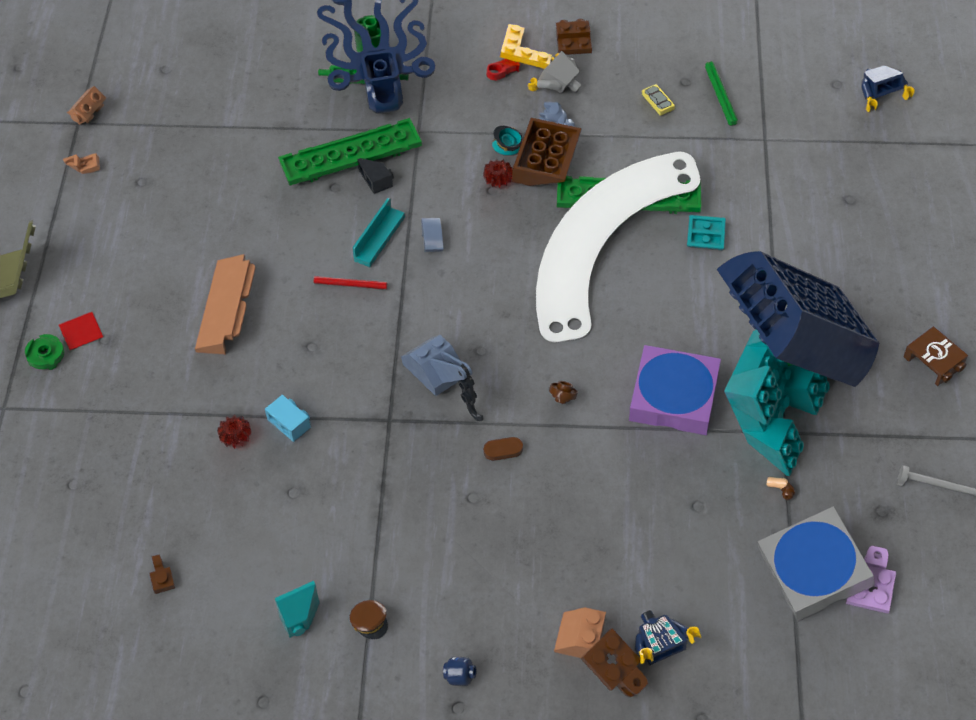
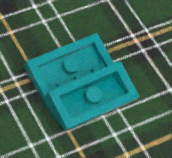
M689 215L687 247L724 250L726 218Z

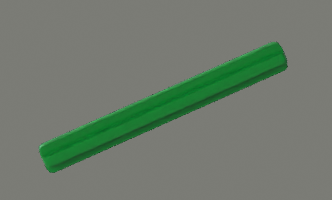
M712 61L706 62L705 69L727 122L730 126L736 125L738 121L716 66Z

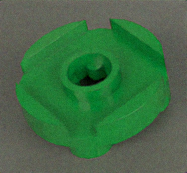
M43 334L35 341L34 339L29 341L25 347V356L31 367L53 370L64 357L63 344L54 335ZM48 349V352L46 354L41 353Z

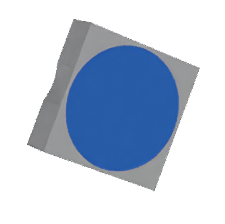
M834 506L758 541L760 553L772 575L779 582L783 595L797 621L825 609L838 600L849 598L874 586V576Z

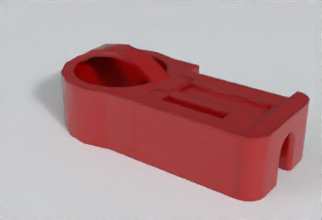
M508 59L491 63L487 66L486 76L490 80H500L509 73L519 72L520 64Z

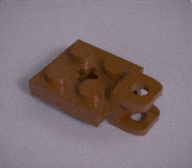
M613 628L580 658L609 691H612L617 686L624 695L633 697L639 694L648 684L645 675L636 667L641 662L640 658ZM608 654L615 656V664L607 662L609 659Z

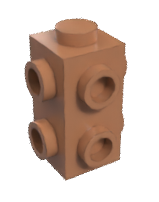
M93 86L80 97L67 113L79 125L85 121L88 123L93 119V113L95 111L98 112L104 106L103 101L106 97Z

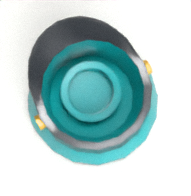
M501 125L496 127L493 132V149L503 155L517 154L523 141L522 134L509 126Z

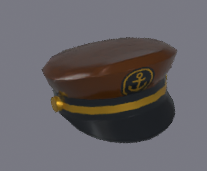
M365 600L356 604L351 610L350 622L354 630L358 631L362 636L368 639H378L387 632L386 608L382 603L375 600Z

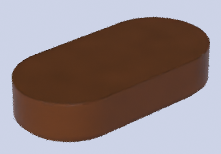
M516 437L490 440L484 445V456L492 461L514 458L522 453L523 443Z

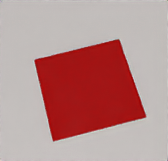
M93 312L59 324L69 350L103 337Z

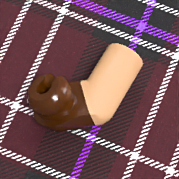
M768 477V487L780 488L782 496L786 500L793 498L795 489L787 479Z

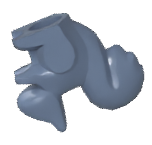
M544 102L546 109H544V112L539 113L542 116L539 119L575 127V123L571 119H567L566 112L558 102Z

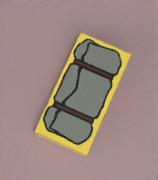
M657 84L642 90L643 97L660 116L675 109L673 102Z

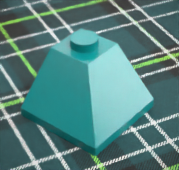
M314 580L274 598L279 617L289 638L300 636L310 628L320 604Z

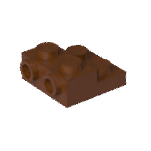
M577 19L570 22L567 20L556 22L558 53L561 51L565 55L592 53L589 20Z

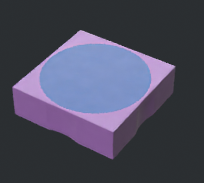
M644 345L630 406L629 421L654 426H668L681 431L707 435L721 359Z

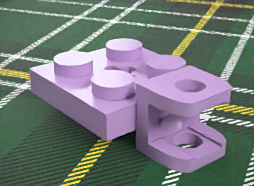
M870 546L864 560L874 576V586L877 589H874L873 592H869V589L853 595L846 599V604L889 613L896 571L886 569L888 562L887 549Z

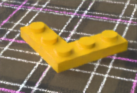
M509 24L500 58L545 69L550 64L552 55L520 47L525 28Z

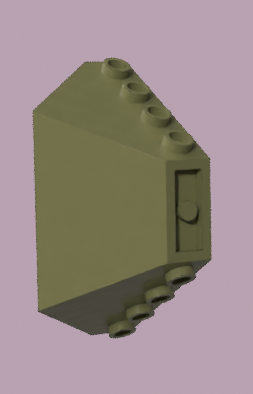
M33 220L28 223L23 248L0 255V298L16 294L17 289L21 290L23 279L20 278L21 271L25 272L27 261L24 260L25 253H30L32 244L28 242L29 236H34L36 225H32Z

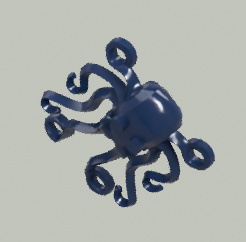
M332 0L333 3L344 6L343 12L348 25L361 36L363 51L355 52L352 48L353 37L350 29L322 13L330 11L334 14L335 8L330 5L321 6L317 11L318 17L343 32V48L351 62H344L333 56V51L339 43V37L333 33H328L322 38L323 45L327 44L328 39H334V42L326 49V59L337 67L357 70L353 75L344 70H334L327 78L331 89L342 91L348 88L350 83L364 80L369 109L375 113H388L399 110L403 104L400 74L408 75L415 73L421 78H427L434 74L435 62L428 57L417 58L412 62V66H405L403 64L418 56L427 45L426 37L413 29V26H419L423 31L425 29L424 24L418 20L411 21L407 29L418 38L419 45L413 51L405 54L407 37L402 29V21L418 4V0H413L394 20L393 28L399 40L398 45L395 47L389 46V27L386 19L381 14L382 0H375L374 15L379 21L381 30L380 44L377 48L372 45L368 31L353 18L351 11L352 0ZM422 65L429 66V69L424 71L421 70L419 67ZM337 78L344 79L340 84L334 82Z

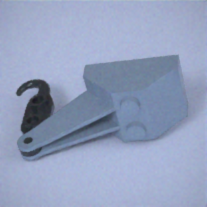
M441 335L428 339L401 356L402 364L435 396L458 382L462 389L461 398L466 403L469 413L475 420L483 421V415L479 416L474 405L477 394L473 388V385H475L474 380L470 376L472 375V370L467 363L459 359L452 345Z

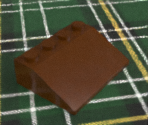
M531 117L513 166L512 182L528 186L565 182L582 128Z

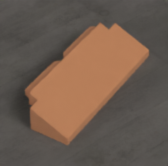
M244 254L217 260L195 351L198 353L226 354L224 340H233L234 337L240 335L247 307L246 303L242 300L250 294L255 273V265L250 264L249 260H245Z

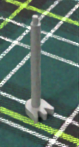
M902 465L899 469L896 484L903 487L908 478L976 496L975 488L909 472L908 466Z

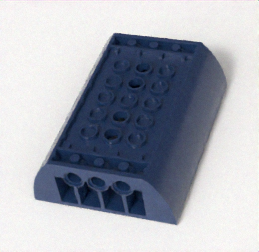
M761 251L738 255L717 268V271L730 289V295L739 302L740 310L749 317L750 325L759 332L760 340L769 347L776 359L856 387L867 375L875 361L880 343L839 286Z

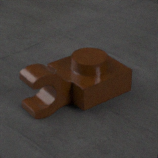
M160 554L152 556L155 571L149 574L154 593L158 594L175 589L170 567L164 568Z

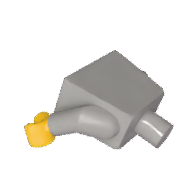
M561 51L555 55V58L551 57V63L543 70L538 81L536 78H531L528 88L530 91L546 88L562 93L569 87L574 92H577L581 87V84L575 80L579 69L574 59L567 57Z

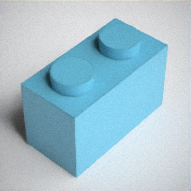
M281 395L265 408L267 420L293 442L311 428L309 414L305 410H300L290 398L287 399Z

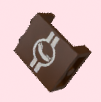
M933 326L906 347L903 357L908 362L915 357L921 360L938 375L935 385L939 386L943 382L947 383L956 372L960 373L967 365L968 355Z

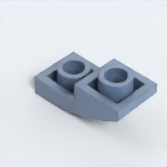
M422 218L424 252H442L443 238L440 218Z

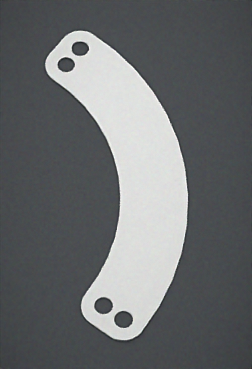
M673 152L632 164L595 185L565 214L545 248L538 272L536 312L539 330L543 338L550 342H563L583 338L590 332L592 324L588 306L589 281L593 265L601 248L611 234L633 214L657 201L691 192L699 186L700 175L696 162L691 155L685 152ZM676 160H682L686 163V168L677 170L674 168L673 163ZM681 174H686L691 178V181L688 184H681L677 178ZM578 319L582 325L579 329L572 330L568 327V321ZM553 322H559L563 325V330L559 333H553L550 331L549 326Z

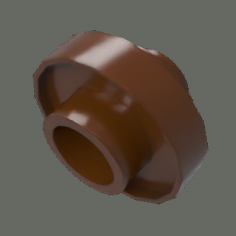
M558 381V383L550 384L549 392L556 402L566 404V402L577 398L578 391L573 388L571 383Z

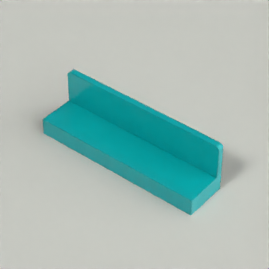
M386 199L354 244L352 249L355 262L371 267L404 220V212L391 208V199Z

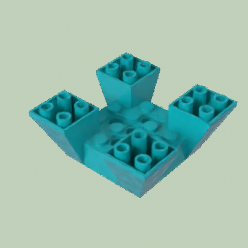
M754 330L724 392L747 442L786 476H790L793 468L797 465L799 454L803 451L804 443L793 420L783 419L785 409L791 406L817 415L819 408L823 405V399L830 389V383L827 381L826 376L795 365L788 366L787 362L776 359L769 347L760 340L759 332Z

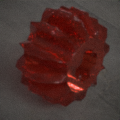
M496 158L495 161L490 160L489 164H485L483 177L487 184H491L492 188L498 186L500 189L501 185L507 186L511 182L513 169L510 162L505 163L504 159L498 161Z
M235 414L232 418L226 416V421H220V427L217 429L221 443L224 442L226 447L232 444L234 449L238 444L243 447V441L249 442V436L252 433L248 420H245L243 416L237 418Z

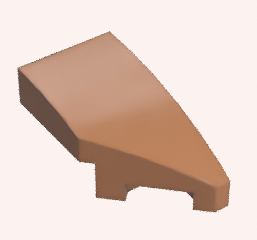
M96 153L83 158H79L76 154L63 159L66 165L82 174L100 170L99 157Z

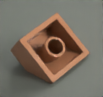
M580 608L564 612L554 652L581 658L602 638L606 612L590 608Z

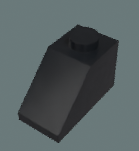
M363 158L357 159L359 172L373 194L393 187L392 179H394V175L391 169H387L384 163Z

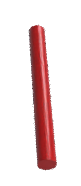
M314 276V284L386 290L388 286L387 282Z

